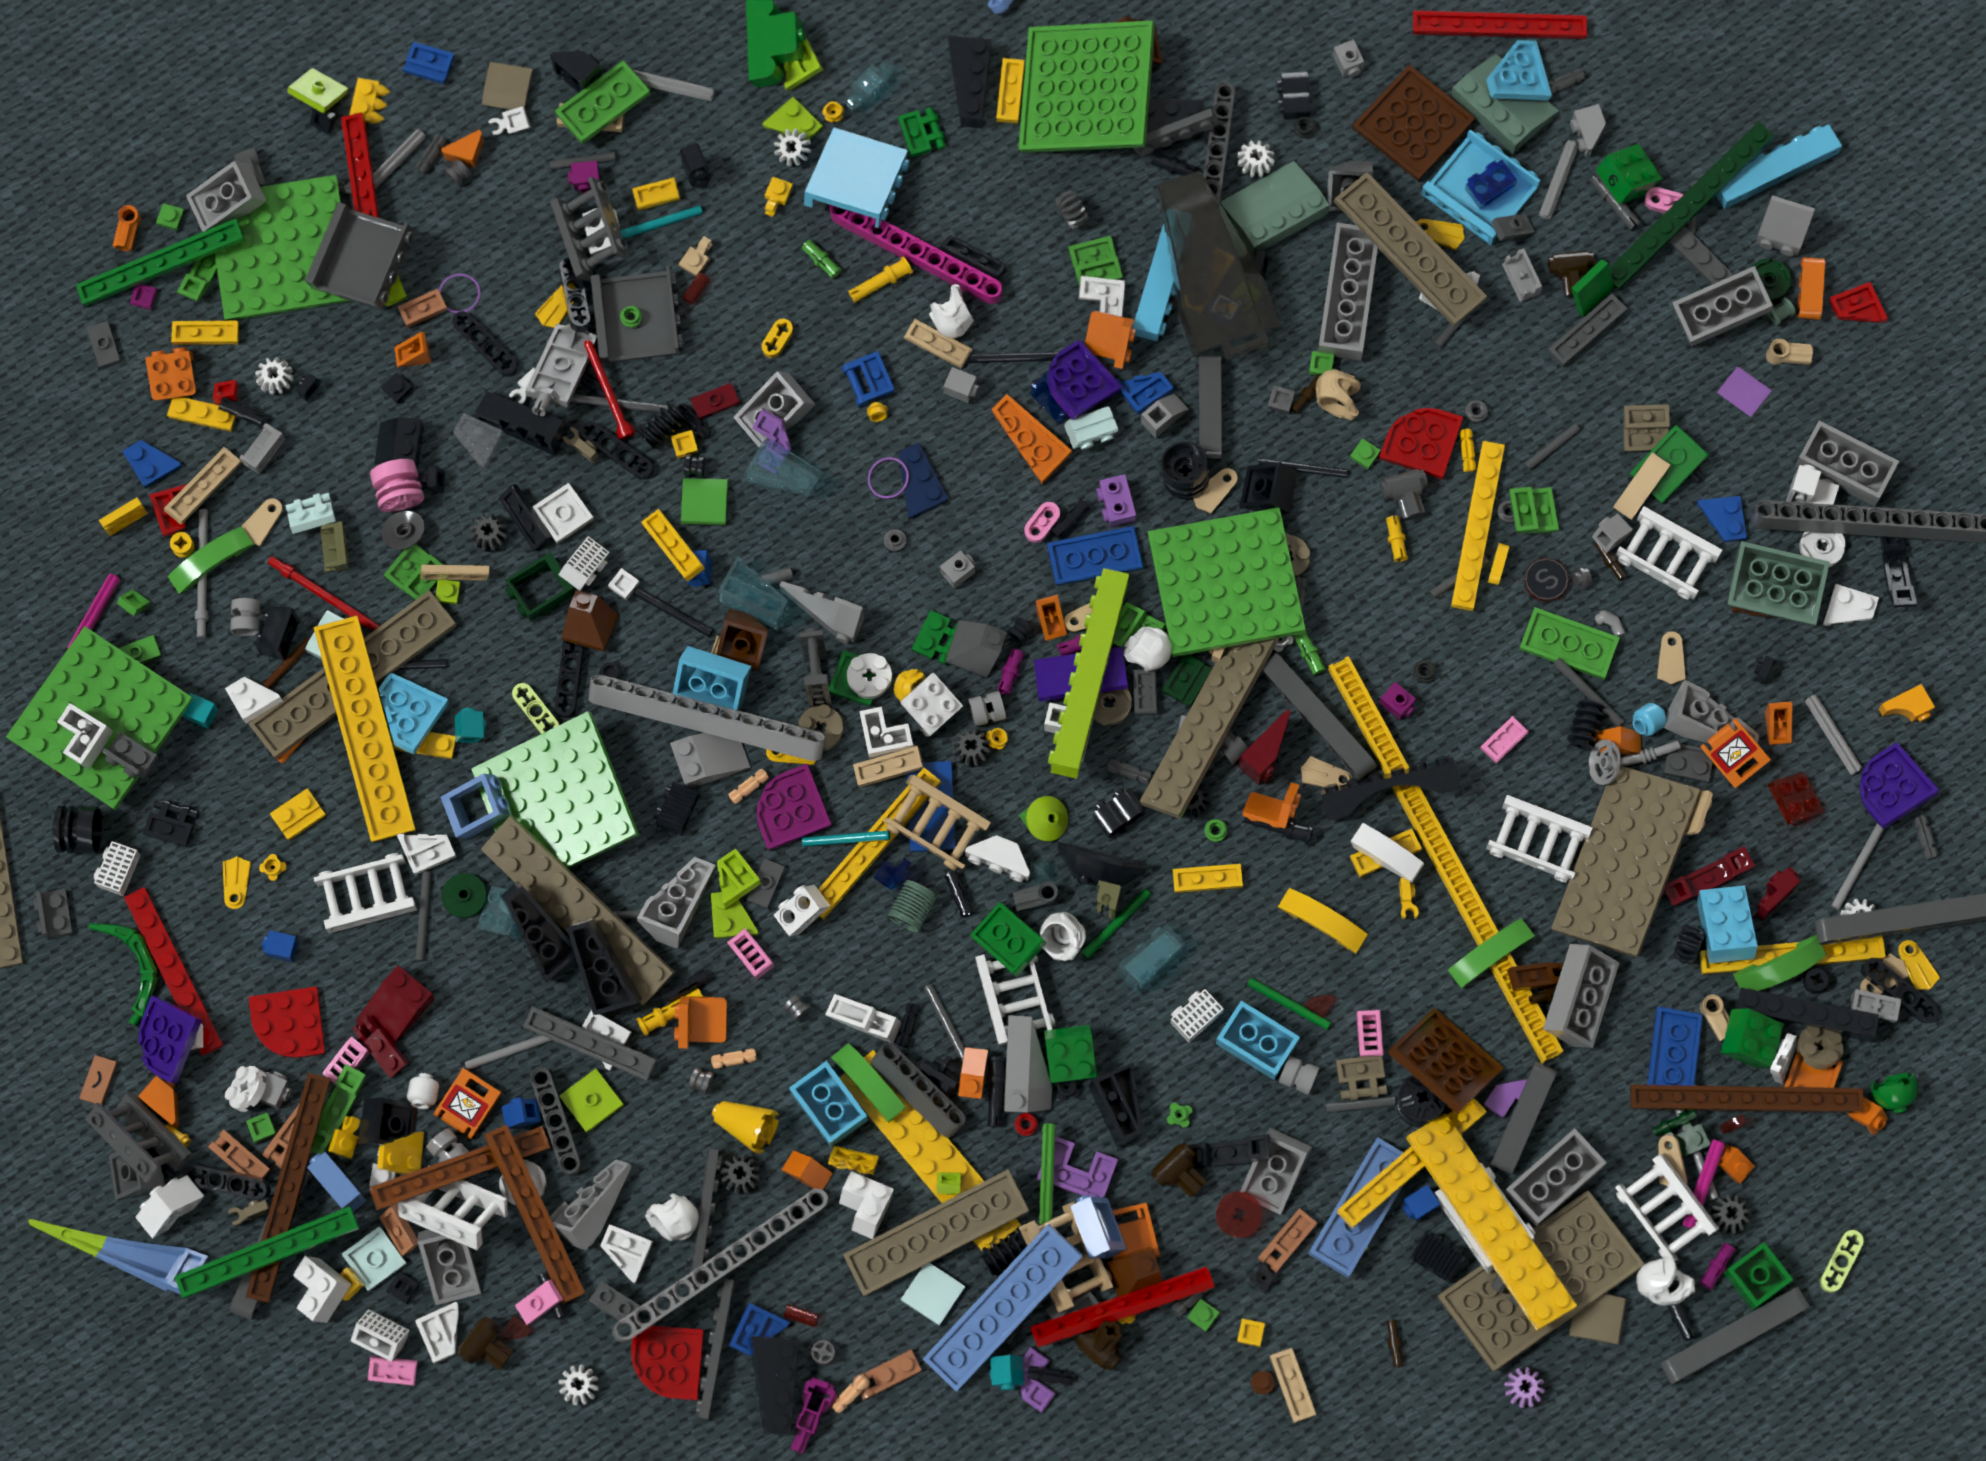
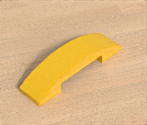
M1291 888L1288 889L1278 905L1279 909L1335 939L1338 944L1355 954L1368 935L1337 912Z

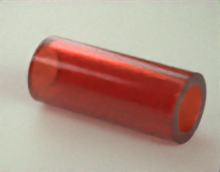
M698 273L682 296V299L693 305L710 279L706 275Z
M788 1304L783 1317L815 1328L819 1314Z

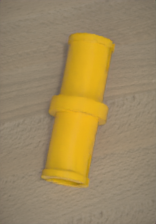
M1390 516L1386 518L1389 532L1388 543L1392 547L1394 562H1399V558L1400 562L1408 559L1404 543L1406 537L1402 533L1400 517L1395 516L1394 520V517Z

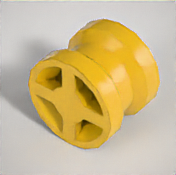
M179 532L170 539V547L176 556L186 558L194 552L195 545L188 534Z

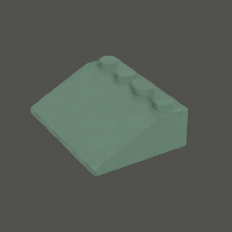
M1495 54L1465 75L1453 87L1451 98L1473 115L1478 123L1514 154L1559 111L1547 100L1491 98L1486 79L1502 60L1501 57Z
M1295 161L1220 203L1252 255H1256L1257 250L1263 251L1326 216L1329 211V204L1319 188Z
M1741 541L1734 563L1727 605L1816 626L1830 562Z

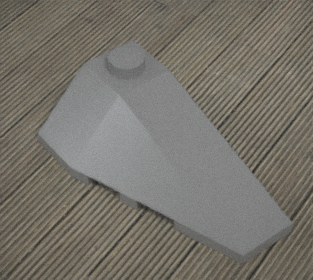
M781 581V592L831 634L836 636V640L845 644L855 642L865 620L863 607L837 597L832 601L820 592L811 595L810 591L803 587Z
M1686 680L1682 682L1667 711L1666 724L1664 726L1665 729L1682 737L1708 743L1707 740L1728 723L1734 731L1737 729L1732 721L1735 718L1725 711L1727 707L1722 703L1718 705L1709 697V692ZM1737 718V720L1743 725V727L1758 743L1759 734L1755 732L1751 727H1749L1745 722H1743L1740 718Z
M694 857L677 872V875L668 884L665 883L657 894L646 900L637 917V921L656 941L678 949L716 865Z
M1009 1016L1004 1111L1034 1112L1051 1109L1052 1084L1032 1016Z
M614 1160L594 1177V1185L585 1189L580 1188L576 1192L579 1197L568 1205L566 1202H563L550 1216L558 1235L572 1246L587 1250L601 1233L632 1166L629 1163Z

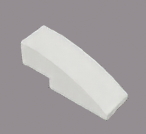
M1362 823L1351 840L1353 848L1373 858L1375 863L1410 882H1413L1424 865L1420 859L1402 846Z
M834 994L825 1014L840 1023L892 1044L902 1024L894 1016L879 1012L873 1007Z

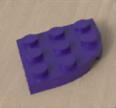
M1080 339L1062 349L1054 357L1048 370L1047 379L1050 392L1055 401L1072 420L1120 392L1122 388L1120 383Z
M1897 742L1874 756L1862 772L1860 781L1862 803L1867 812L1882 829L1890 826L1939 794L1938 788Z
M151 995L139 1029V1045H142L144 1054L142 1059L147 1068L166 1081L177 1084L202 1019L157 996Z

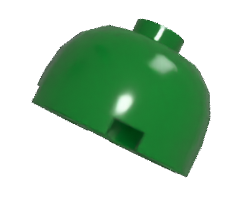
M1908 1073L1895 1074L1885 1077L1887 1080L1877 1085L1876 1080L1870 1084L1876 1103L1884 1109H1893L1894 1113L1906 1111L1907 1106L1912 1104L1917 1098L1918 1084L1914 1073H1912L1911 1077H1908Z

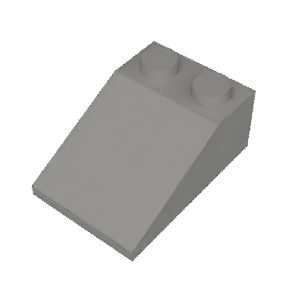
M233 161L186 195L203 232L245 216L266 202L250 165L238 161Z
M1772 195L1755 243L1760 244V247L1770 250L1774 248L1780 250L1786 256H1798L1815 208Z
M777 371L734 416V419L760 449H763L769 444L771 439L752 429L763 408L782 418L787 431L799 422L816 404L789 373Z
M701 733L670 743L683 782L686 787L691 789L750 768L743 745L738 741Z
M1270 1128L1265 1134H1270L1271 1158L1252 1163L1239 1196L1281 1215L1312 1147Z
M431 1230L418 1232V1245L435 1305L481 1294L470 1247Z

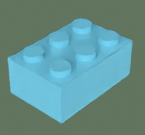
M687 646L679 659L673 694L739 711L744 702L751 666Z
M1745 885L1699 890L1697 905L1702 930L1705 933L1704 941L1709 964L1755 959L1757 942Z
M1240 1001L1217 1037L1216 1044L1275 1080L1299 1043L1300 1037L1248 1004Z
M827 1061L789 1087L792 1096L830 1147H833L868 1121L865 1112Z

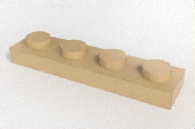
M223 447L164 508V511L182 525L241 464V460Z

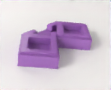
M763 408L752 429L771 439L761 459L781 469L792 449L783 419Z
M1527 1079L1496 1085L1483 1106L1503 1118L1514 1100L1518 1101Z
M1030 1347L1023 1357L1024 1385H1020L1022 1399L1042 1413L1055 1393L1039 1381L1028 1379L1027 1371L1030 1366H1038L1040 1369L1042 1367L1045 1368L1050 1360Z

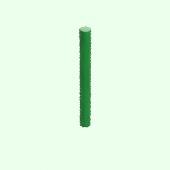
M1144 889L1087 946L1082 954L1088 959L1151 896L1150 892Z
M1252 977L1247 983V986L1325 1030L1329 1028L1330 1021Z

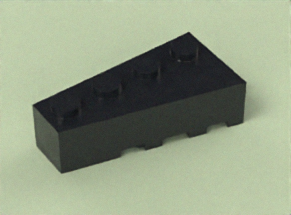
M486 391L474 413L477 421L554 457L564 441L563 437L567 435L563 420L548 414L540 416V411L536 415L532 412V408L506 399L497 392L490 393Z
M595 918L567 927L593 1016L637 1004L642 1000Z

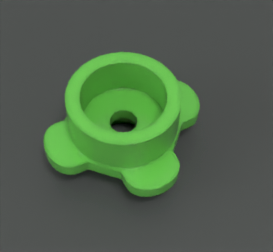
M1172 1103L1170 1105V1116L1167 1117L1168 1124L1180 1125L1182 1128L1188 1127V1118L1192 1113V1108L1188 1105L1179 1106L1177 1103Z

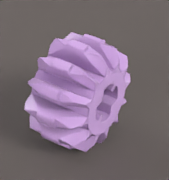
M1520 1368L1516 1369L1517 1377L1510 1373L1508 1378L1512 1382H1505L1504 1384L1505 1387L1512 1388L1505 1395L1515 1396L1511 1400L1512 1404L1519 1399L1520 1408L1524 1407L1525 1401L1529 1407H1533V1400L1540 1402L1541 1398L1538 1394L1545 1392V1389L1537 1387L1544 1383L1543 1379L1535 1380L1539 1374L1537 1371L1530 1376V1368L1525 1369L1524 1375ZM1522 1382H1525V1385L1528 1383L1530 1386L1527 1393H1524V1390L1521 1392L1519 1389Z

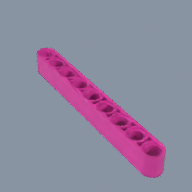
M830 205L831 219L836 224L899 257L904 256L908 262L952 285H959L961 290L988 304H996L1001 300L1002 286L998 280L882 220L879 228H876L875 218L843 209L845 210L844 214L838 215L835 211L843 208ZM857 219L864 220L860 225L854 223ZM876 229L883 230L879 235L873 233ZM895 239L902 240L898 245L892 243ZM914 249L921 250V253L914 255L911 253V251ZM933 259L940 260V263L937 265H933L930 263V261ZM952 269H957L960 271L956 275H952L949 273V271ZM971 279H976L979 281L975 285H971L968 283V281ZM990 289H995L998 291L994 295H990L987 293V291Z

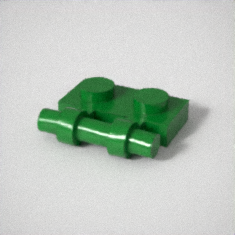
M932 107L925 110L926 116L922 118L919 110L898 116L911 158L932 152L931 143H936L938 150L946 148L944 142L946 138L938 124L940 122L939 117L935 114ZM930 126L932 134L927 135L924 127Z
M930 610L911 650L931 660L935 652L939 653L941 656L938 662L946 665L945 660L957 623L954 629L948 627L951 622L950 618ZM943 636H948L949 639L946 646L939 645Z

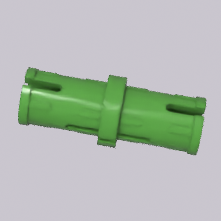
M812 239L802 246V250L814 260V264L817 267L820 266L831 279H834L841 272L842 269L829 258V254L826 251L823 252Z
M1307 631L1303 634L1294 635L1293 637L1302 652L1301 657L1306 659L1313 676L1324 672L1326 667H1324L1317 653L1319 650L1316 646H1313Z

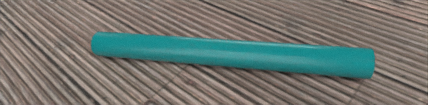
M699 205L620 231L624 239L703 213Z
M890 831L804 837L802 838V845L805 847L890 840L891 833Z

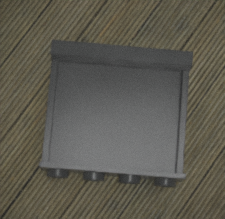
M338 202L305 282L314 290L382 310L383 305L389 299L391 286L397 280L399 267L405 261L407 248L413 242L415 231L406 222L404 226L350 210L346 204Z
M666 266V271L606 279H600L599 274L591 275L601 364L680 355L679 348L683 347L682 334L678 335L677 327H681L680 314H675V307L679 306L677 293L673 294L672 286H676L675 273L670 272L669 266ZM628 306H635L642 313L641 323L633 328L624 326L620 319L621 311ZM629 315L627 319L634 320L635 316Z

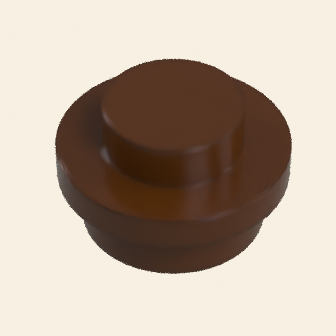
M1256 1372L1252 1376L1251 1387L1257 1394H1268L1274 1387V1378L1269 1372Z

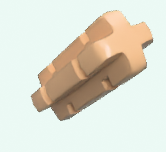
M763 769L758 770L754 773V777H749L738 786L737 790L731 791L729 798L733 803H739L743 800V796H748L759 787L760 783L766 782L769 779L768 774Z
M753 1048L747 1049L745 1052L741 1050L725 1053L724 1056L719 1054L711 1057L712 1066L715 1069L722 1068V1065L727 1067L744 1064V1061H747V1063L755 1062L757 1059L755 1049Z
M858 1376L854 1383H851L839 1395V1398L832 1402L831 1406L837 1413L843 1412L847 1405L870 1384L866 1376Z

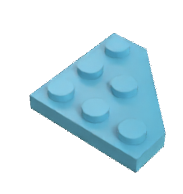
M1517 40L1486 79L1491 98L1548 101L1552 96L1537 41Z
M390 673L378 690L395 746L415 754L449 702L447 698Z

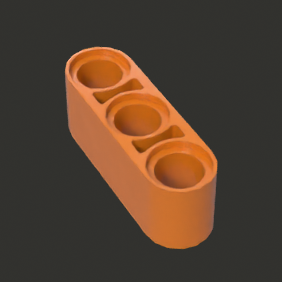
M1802 257L1800 264L1802 273H1800L1799 279L1801 292L1798 295V308H1800V311L1797 314V318L1820 320L1823 306L1825 259Z

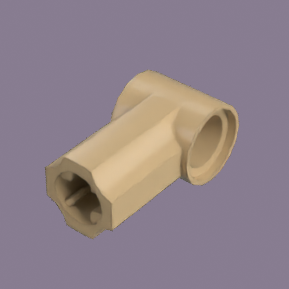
M1783 339L1774 340L1766 351V359L1774 365L1781 363L1810 365L1813 355L1812 345L1788 343ZM1773 349L1780 350L1782 355L1776 354Z
M1709 995L1701 1002L1700 1012L1705 1016L1720 1042L1725 1038L1729 1016L1723 1007L1722 999L1717 995ZM1708 1001L1716 1004V1012L1708 1011L1706 1008Z

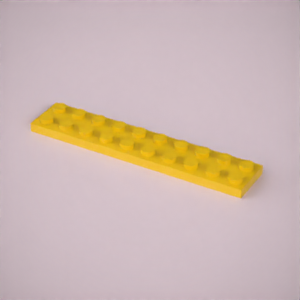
M358 616L313 627L371 842L392 838L398 834L416 831Z
M874 1050L864 1057L871 1067V1059L876 1054ZM846 1073L840 1077L842 1083L864 1112L941 1203L959 1194H937V1172L961 1173L960 1194L984 1182L951 1141L941 1135L880 1074L879 1076L906 1107L903 1112L889 1123ZM1014 1219L974 1240V1243L981 1251L984 1247L991 1251V1243L998 1245L999 1239L1002 1238L1004 1240L1007 1238V1235L1013 1233L1021 1224Z
M1446 1113L1409 1134L1406 1138L1536 1331L1541 1330L1577 1307L1576 1303Z

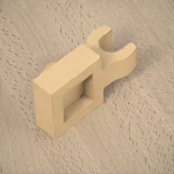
M703 236L696 250L692 247L689 248L680 261L679 267L698 277L709 262V257L705 255L713 245L711 240Z

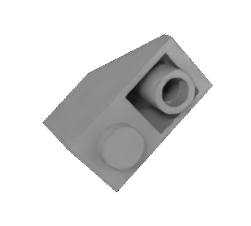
M1599 104L1574 111L1572 120H1570L1573 133L1577 132L1579 137L1577 139L1580 152L1584 151L1586 158L1591 156L1606 125Z
M1175 394L1157 400L1141 414V423L1157 438L1188 412L1189 409Z

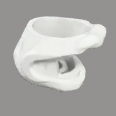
M954 284L951 286L950 301L942 305L935 302L930 304V318L939 333L948 338L962 336L974 322L964 302L959 285Z
M1142 627L1133 636H1130L1124 645L1126 660L1130 663L1141 665L1144 671L1147 672L1164 666L1172 653V646L1168 635L1158 628Z
M1070 913L1050 914L1040 929V937L1047 942L1043 949L1054 960H1073L1086 940V930Z
M673 1193L670 1195L671 1199L663 1205H651L645 1217L650 1226L654 1227L665 1239L669 1241L685 1240L696 1230L699 1222L698 1211L685 1196L680 1197Z
M1670 1257L1648 1262L1637 1273L1639 1292L1658 1305L1678 1304L1695 1292L1694 1279L1677 1270L1675 1261ZM1673 1280L1680 1281L1679 1287L1670 1293L1668 1287L1672 1284Z

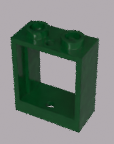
M551 552L505 580L508 586L505 588L506 593L511 600L514 598L519 603L516 606L517 610L523 618L527 616L530 622L575 594L574 587L558 575L562 569ZM549 568L563 591L530 610L516 587Z

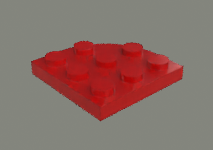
M1435 408L1416 409L1414 412L1401 416L1388 431L1379 460L1411 470L1423 469L1425 474L1443 480L1463 417Z
M317 986L249 997L253 1029L259 1040L269 1050L288 1058H305L325 1054Z
M650 1326L632 1338V1363L642 1383L652 1392L662 1397L698 1401L704 1330Z

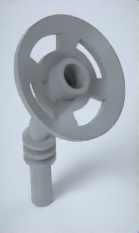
M1601 740L1596 743L1594 751L1590 753V775L1597 784L1607 785L1616 778L1620 766L1641 762L1645 764L1647 760L1651 762V759L1656 760L1658 756L1681 748L1677 740L1654 749L1650 747L1649 750L1645 749L1644 752L1641 750L1640 754L1621 758L1619 749L1613 741ZM1604 747H1607V749H1605L1604 751H1602V753H1601L1600 756H1599L1600 751H1601ZM1597 764H1599L1603 772L1601 777L1597 771Z

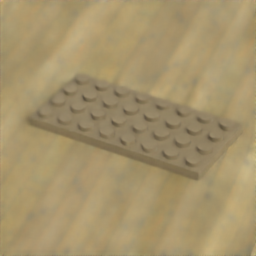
M1620 766L1616 778L1605 787L1590 826L1593 827L1589 838L1585 839L1573 870L1575 872L1573 880L1570 879L1551 927L1552 931L1638 958L1701 794L1700 789Z
M1586 1191L1533 1228L1535 1232L1534 1243L1576 1303L1577 1307L1541 1330L1536 1331L1521 1307L1515 1306L1508 1300L1512 1294L1507 1287L1501 1294L1491 1287L1496 1277V1270L1487 1274L1482 1265L1438 1295L1442 1305L1493 1373L1645 1265L1589 1191Z

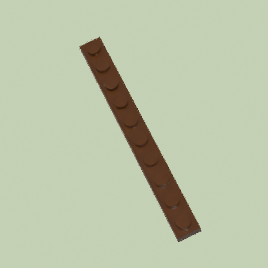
M311 1073L307 1074L261 1241L289 1231L291 1228L332 1079L329 1077ZM281 1261L252 1272L246 1298L270 1304Z
M1630 1085V1109L1862 1113L1864 1111L1863 1088Z

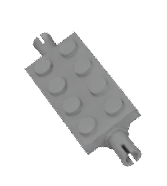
M581 314L577 315L579 323H583L581 321ZM570 323L566 326L556 324L525 390L526 396L537 399L532 407L534 414L538 415L541 410L540 416H545L550 403L568 407L589 362L584 342L586 340L592 341L595 348L598 342L597 335L591 334L588 331L582 333L575 332L571 329Z

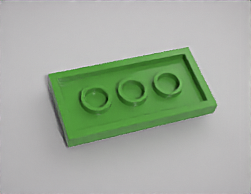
M622 61L556 109L555 114L583 145L651 94L645 84Z
M1534 607L1519 650L1551 662L1561 658L1571 669L1604 680L1620 637Z

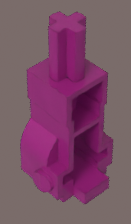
M812 1378L811 1381H806L804 1385V1408L796 1422L795 1428L798 1431L790 1448L802 1454L805 1451L810 1436H815L821 1415L830 1409L832 1402H835L838 1394L834 1390L833 1385ZM810 1389L830 1396L829 1399H823L818 1413L808 1409V1403L812 1396V1393L809 1392Z

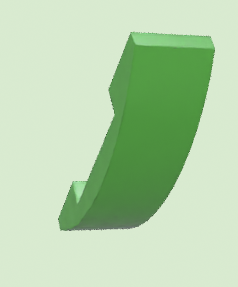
M211 254L196 261L190 274L187 273L177 291L178 294L198 301L203 296L217 272L215 255Z
M241 526L218 537L196 551L175 568L168 578L178 593L182 594L196 585L199 578L233 555L235 557L239 556L254 546V544Z
M1520 918L1472 950L1449 968L1448 972L1462 989L1509 953L1533 939L1535 935L1523 919Z
M1817 934L1797 943L1796 949L1758 967L1752 964L1733 973L1739 988L1756 991L1763 990L1791 979L1815 965L1826 956L1823 946L1819 945Z
M849 1043L831 1057L838 1067L847 1074L871 1101L876 1110L888 1123L906 1109L879 1074Z
M345 1064L334 1084L336 1087L323 1109L312 1152L315 1154L320 1153L322 1155L328 1150L335 1129L340 1130L343 1125L344 1118L351 1111L366 1075Z

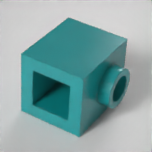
M190 693L189 695L194 700L183 714V718L209 729L218 708L214 703Z
M475 708L462 709L455 716V742L478 743L484 738L486 720L483 719V712L476 711Z
M1014 1355L991 1357L990 1378L992 1386H999L1002 1391L1015 1390V1386L1024 1385L1023 1357Z

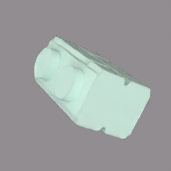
M1110 407L1087 413L1074 420L1070 419L1064 424L1072 447L1074 449L1081 447V450L1094 446L1093 442L1101 440V443H1105L1114 439L1113 435L1118 431Z

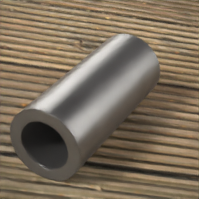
M790 567L760 575L763 588L780 584L781 581L794 580Z

